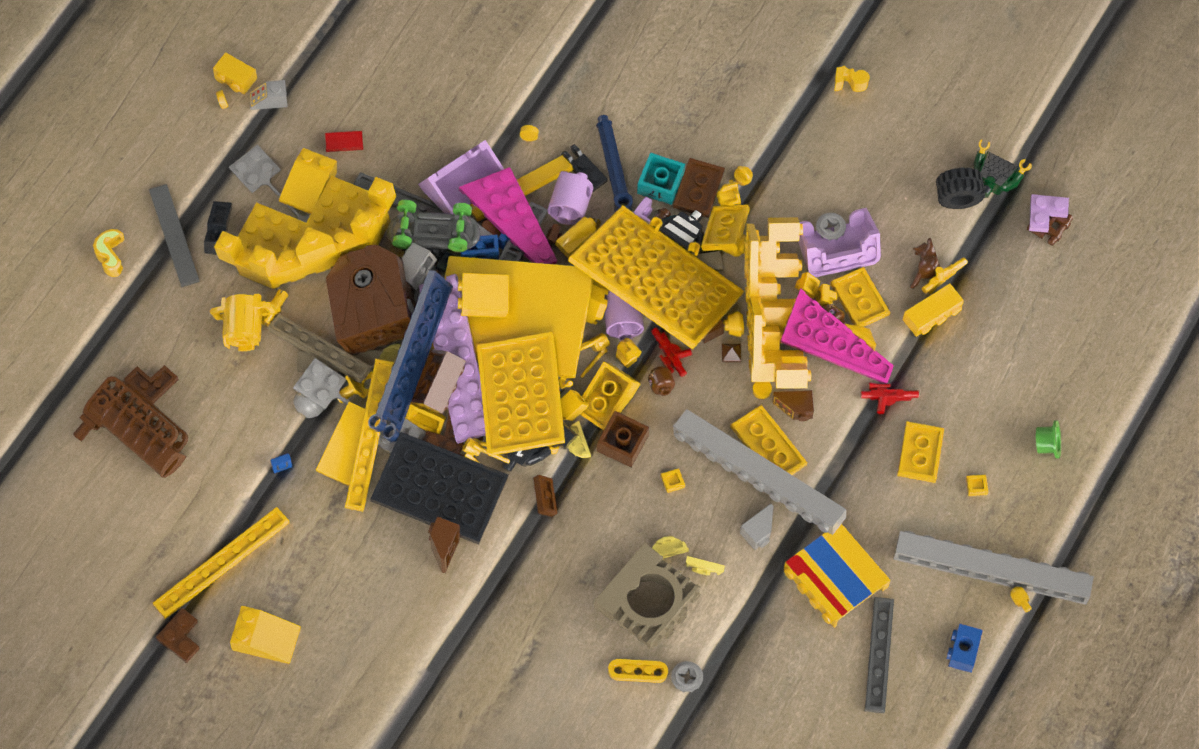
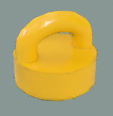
M738 166L734 172L735 182L745 186L752 181L753 174L751 169L745 166Z

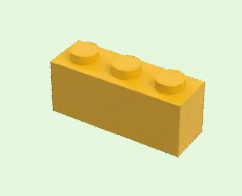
M948 284L905 311L903 321L916 337L920 334L924 335L934 325H940L945 322L950 315L958 314L962 310L964 300L953 286Z

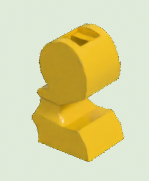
M837 67L834 91L841 90L844 81L850 84L853 91H864L868 87L870 76L864 70L854 72L853 68Z

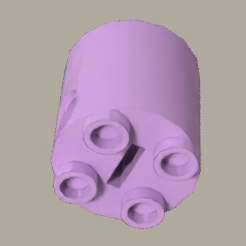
M561 171L557 178L547 210L548 214L560 224L575 225L585 216L593 191V184L584 173L574 174Z
M609 290L608 295L605 294L604 299L608 300L605 310L607 334L620 340L624 338L632 339L641 334L644 330L643 314Z

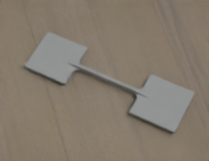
M258 145L229 166V169L252 193L262 185H268L280 198L281 194L270 183V179L280 172L281 169ZM286 205L298 217V220L307 222L311 215L310 213L301 216L293 207Z
M316 358L293 387V389L324 410L335 398H338L345 404L349 402L339 394V390L346 382V378ZM405 418L400 432L422 440L426 432ZM394 430L389 433V437L393 435ZM381 431L378 446L391 454L396 442L386 440Z

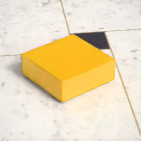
M679 468L661 473L660 477L667 493L685 488Z
M986 475L966 476L968 496L988 495Z

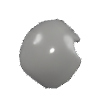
M297 392L293 402L298 413L303 414L306 418H312L323 412V408Z

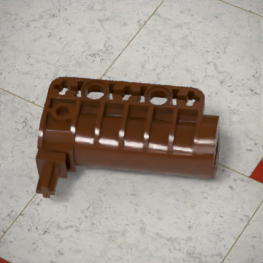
M114 376L106 378L87 401L83 414L79 417L83 422L73 433L74 437L82 442L92 429L98 431L100 427L106 428L162 478H166L174 473L187 457L181 450L188 442V434L133 385ZM110 382H116L113 388H111ZM182 434L181 438L183 440L181 442H175L178 438V435Z

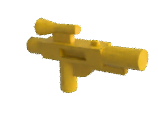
M963 257L945 269L937 267L936 276L922 287V291L925 294H932L937 287L966 265L967 260Z

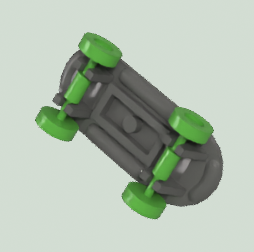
M401 200L397 205V210L400 213L391 220L387 229L389 240L394 247L400 249H408L412 243H415L423 248L450 249L455 252H464L475 246L481 236L479 225L474 219L469 217L472 213V207L466 203L454 204V214L416 212L417 205L415 202Z

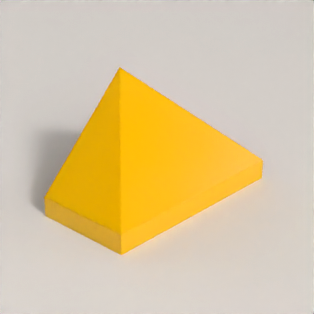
M844 324L852 333L864 340L875 351L876 342L870 328Z
M411 403L405 417L419 428L437 434L441 433L446 419L441 413H435Z

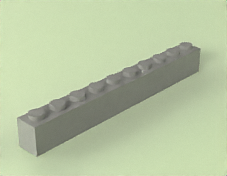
M688 409L685 410L673 425L676 439L681 442L685 441L693 450L704 453L710 461L718 462L726 471L734 472L742 481H748L753 484L755 489L760 492L764 491L775 502L783 503L789 511L797 512L805 521L813 522L821 531L833 535L846 519V509Z
M900 531L893 559L1008 587L1020 586L1025 591L1085 605L1089 601L1094 576H1090L1086 572H1073L1065 567L1056 568L1048 563L1031 562L1027 558H1013L1009 554H996L988 549L979 550L967 544H954L950 540H936L932 536H919L911 531Z

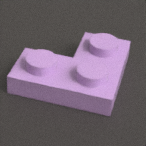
M1032 194L1030 198L1029 231L1048 233L1049 216L1067 218L1069 198Z

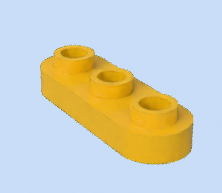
M615 659L608 666V674L612 679L618 681L660 683L666 680L668 667L661 661ZM615 669H621L622 672H621V673H615L614 670H615ZM640 670L642 673L637 675L634 671ZM660 671L662 674L660 676H657L654 674V672Z

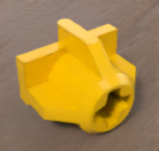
M729 180V183L723 185L717 192L720 206L741 204L737 182Z
M624 338L617 345L616 358L628 368L637 361L642 351L630 338Z

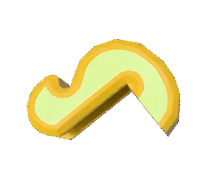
M109 229L100 233L93 243L96 258L102 263L104 272L110 277L119 276L123 270L121 260L111 249L125 240L123 233L118 229Z

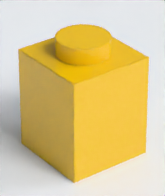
M570 390L561 398L563 420L574 421L589 406L577 391Z

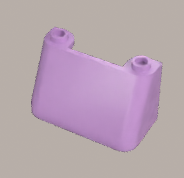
M485 140L418 185L444 214H454V204H471L470 199L459 191L460 186L504 170V168Z
M867 208L855 210L850 214L849 224H846L844 235L839 237L838 240L833 239L829 241L826 238L822 239L821 235L814 231V227L810 222H799L803 224V235H799L798 242L807 271L814 277L874 265L880 260V233ZM834 227L827 228L834 232Z

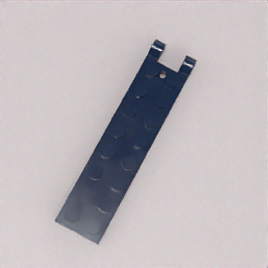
M429 270L424 280L422 291L418 296L408 329L405 331L402 345L398 350V356L391 370V375L388 383L385 385V391L379 402L377 413L368 420L369 427L376 432L382 431L383 437L389 442H396L399 437L453 288L447 280L433 270ZM380 419V423L375 427L376 421ZM394 430L393 435L389 437V433Z

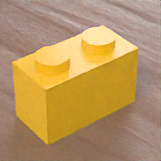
M226 52L213 67L214 78L219 83H225L233 91L241 92L244 95L257 80L256 69Z

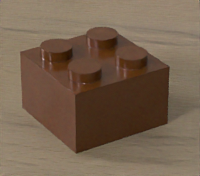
M614 411L597 442V452L632 468L649 437L650 427Z

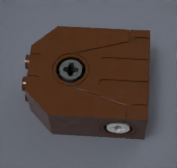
M376 244L368 245L363 249L350 251L340 256L326 277L336 341L347 353L356 355L404 339L405 331L408 329L416 303L414 290L406 281L403 262L400 258Z

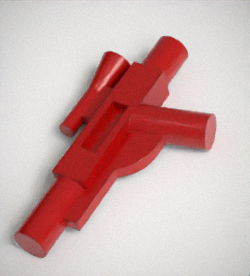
M657 327L652 329L651 333L659 343V348L666 355V357L659 356L665 368H668L671 373L675 369L680 377L685 376L687 372L679 359L691 356V349L681 350L676 344H671L664 332L661 333Z
M869 382V390L871 391H861V399L878 400V414H884L885 406L893 405L896 401H911V398H919V390L887 389L890 388V384Z

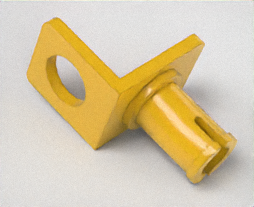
M371 371L362 383L353 380L348 375L345 376L348 385L341 389L339 394L346 400L354 394L364 399L369 393V389L364 388V382L372 378L373 372Z

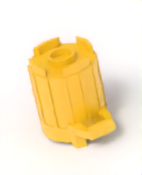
M236 294L226 299L222 297L221 306L211 308L210 314L216 320H223L222 338L225 347L230 349V345L238 347V351H251L255 349L256 345L259 346L261 341L262 316L275 314L276 309L270 302L261 301L262 296L260 294H254V296Z

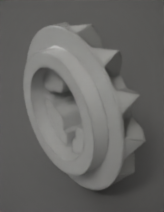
M825 213L816 222L817 233L821 235L822 239L826 238L829 241L833 239L838 240L839 237L844 235L846 223L836 213ZM828 223L831 226H835L834 232L831 229H827Z
M684 661L673 668L671 680L676 689L681 690L683 693H692L694 690L699 689L702 684L703 672L697 664ZM689 670L690 677L693 679H689L687 684H685L684 678L681 676H685Z

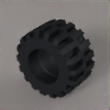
M968 167L954 168L941 173L936 178L938 201L943 207L948 209H965L979 204L985 198L983 176L977 169Z

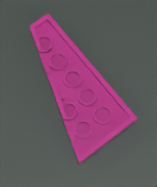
M510 167L459 187V191L466 195L470 202L477 206L484 213L483 215L503 235L505 234L511 240V243L517 246L532 263L557 264V259Z
M800 289L780 342L887 384L894 365L877 351L870 348L864 340L858 338L847 326L830 312L828 313L817 301L811 299L805 294L806 292Z

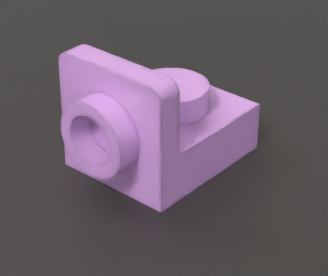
M645 197L633 212L649 224L650 219L647 217L652 212V200Z

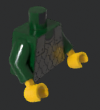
M980 140V150L977 151L973 169L980 171L983 176L985 198H988L991 192L1000 195L1003 191L1007 192L1016 188L1024 177V172L1030 170L1032 164L1029 163L1027 168H1023L1025 159L1021 160L1019 166L989 151L985 153V150L990 147V142H988L986 148H983L981 146L982 140Z

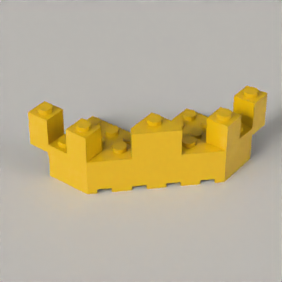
M331 176L307 222L256 202L238 237L222 231L214 246L220 260L236 266L240 276L272 289L278 288L281 284L290 281L292 283L306 278L305 276L315 272L317 274L331 269L340 256L350 251L363 249L368 245H379L391 222L388 211L396 198L393 183L375 177L369 190H365Z
M798 217L768 218L767 236H759V230L755 229L754 224H746L744 278L747 285L745 287V300L748 309L746 311V322L749 333L747 335V343L750 353L749 357L751 358V360H748L751 382H775L776 388H807V381H811V370L807 369V356H804L803 351L780 350V344H783L780 340L796 299H777V295L781 294V285L777 284L776 277H798L799 271H802V260H799L797 253H780V242L777 241H799V235H803V224L799 223Z

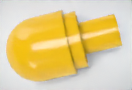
M1020 586L1012 588L1010 596L1015 605L1022 607L1025 612L1032 609L1028 603L1030 599L1025 589Z

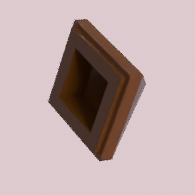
M741 344L721 345L722 362H741Z

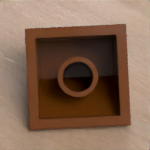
M437 517L435 523L432 522L429 527V541H431V549L441 572L446 573L460 541V525Z

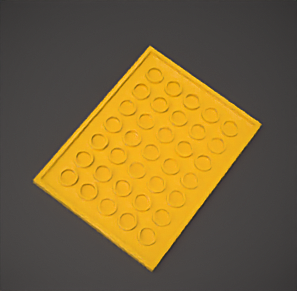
M622 205L569 257L568 261L684 344L694 349L742 297L745 291L693 254L688 253L686 249L660 231L655 232L653 226H649V223Z
M449 256L445 280L446 276L456 274L458 279L461 280L463 273L509 275V311L507 318L467 316L477 360V345L552 332L554 335L558 377L575 378L593 278L576 266Z

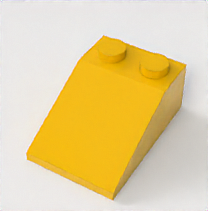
M303 148L294 162L280 195L279 202L311 214L331 176L335 177L337 175V161Z
M603 362L582 395L589 406L580 415L604 430L614 411L620 413L625 408L641 383L613 364Z
M241 606L230 640L231 648L233 651L290 664L301 626L264 611Z

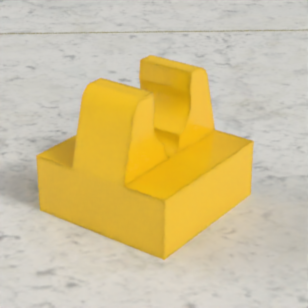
M805 272L796 281L795 288L798 290L802 289L810 298H816L820 281L809 272Z
M822 284L818 288L815 301L821 307L825 304H833V301L837 300V293L830 290V285Z

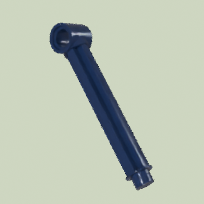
M601 115L597 118L598 123L596 127L598 128L613 191L614 212L621 207L620 204L622 203L627 204L625 207L632 211L633 198L627 191L612 121L608 119L607 115Z

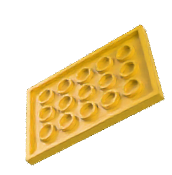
M547 332L477 345L487 454L492 456L565 443L553 333Z

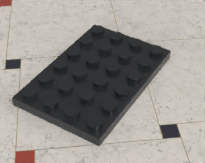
M400 432L370 498V502L431 525L432 522L435 523L437 517L460 525L461 538L479 545L509 474Z

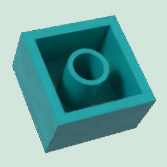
M650 152L638 181L637 194L672 205L685 172V164Z

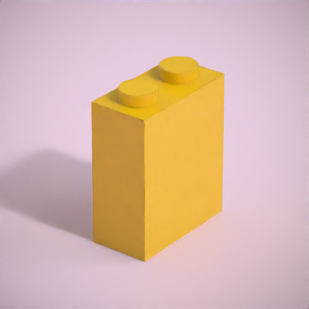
M463 273L461 280H458L457 291H461V298L457 300V309H461V316L507 318L509 311V275Z

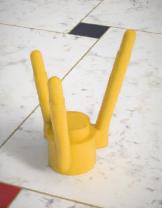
M600 333L596 337L581 343L580 351L590 346L593 351H599V354L580 375L581 378L590 371L602 355L608 352L606 348L610 345V342L605 334Z
M469 437L462 451L466 452L465 457L480 463L473 456H478L480 452L487 454V449L483 448V446L487 447V444L476 438L472 439ZM492 455V457L506 463L510 462L509 459L501 455Z

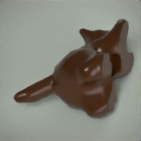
M928 238L927 243L924 242L917 248H913L916 251L915 255L920 256L918 273L910 285L912 289L919 284L922 278H934L936 276V268L940 267L931 238Z

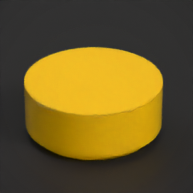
M223 90L217 91L216 96L221 109L229 107Z
M525 125L521 127L520 137L523 140H537L539 130L535 126Z
M755 382L752 389L754 396L758 399L768 398L772 392L771 383Z

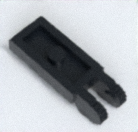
M575 144L570 146V149L577 159L573 160L567 151L561 153L572 165L575 174L581 172L588 176L587 179L593 184L592 192L607 183L608 179L585 154H582Z

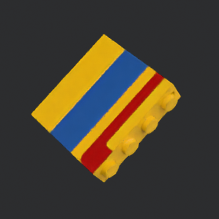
M842 524L833 535L828 532L822 534L787 560L784 566L785 575L790 580H794L800 593L806 594L810 599L809 602L812 607L818 609L822 613L824 621L827 624H831L834 628L837 626L839 619L879 589L884 591L890 584V579Z

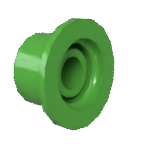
M1054 420L1053 426L1036 428V448L1038 454L1054 453L1056 459L1060 458L1061 431L1058 420Z

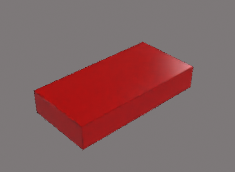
M362 131L325 133L326 152L363 150Z

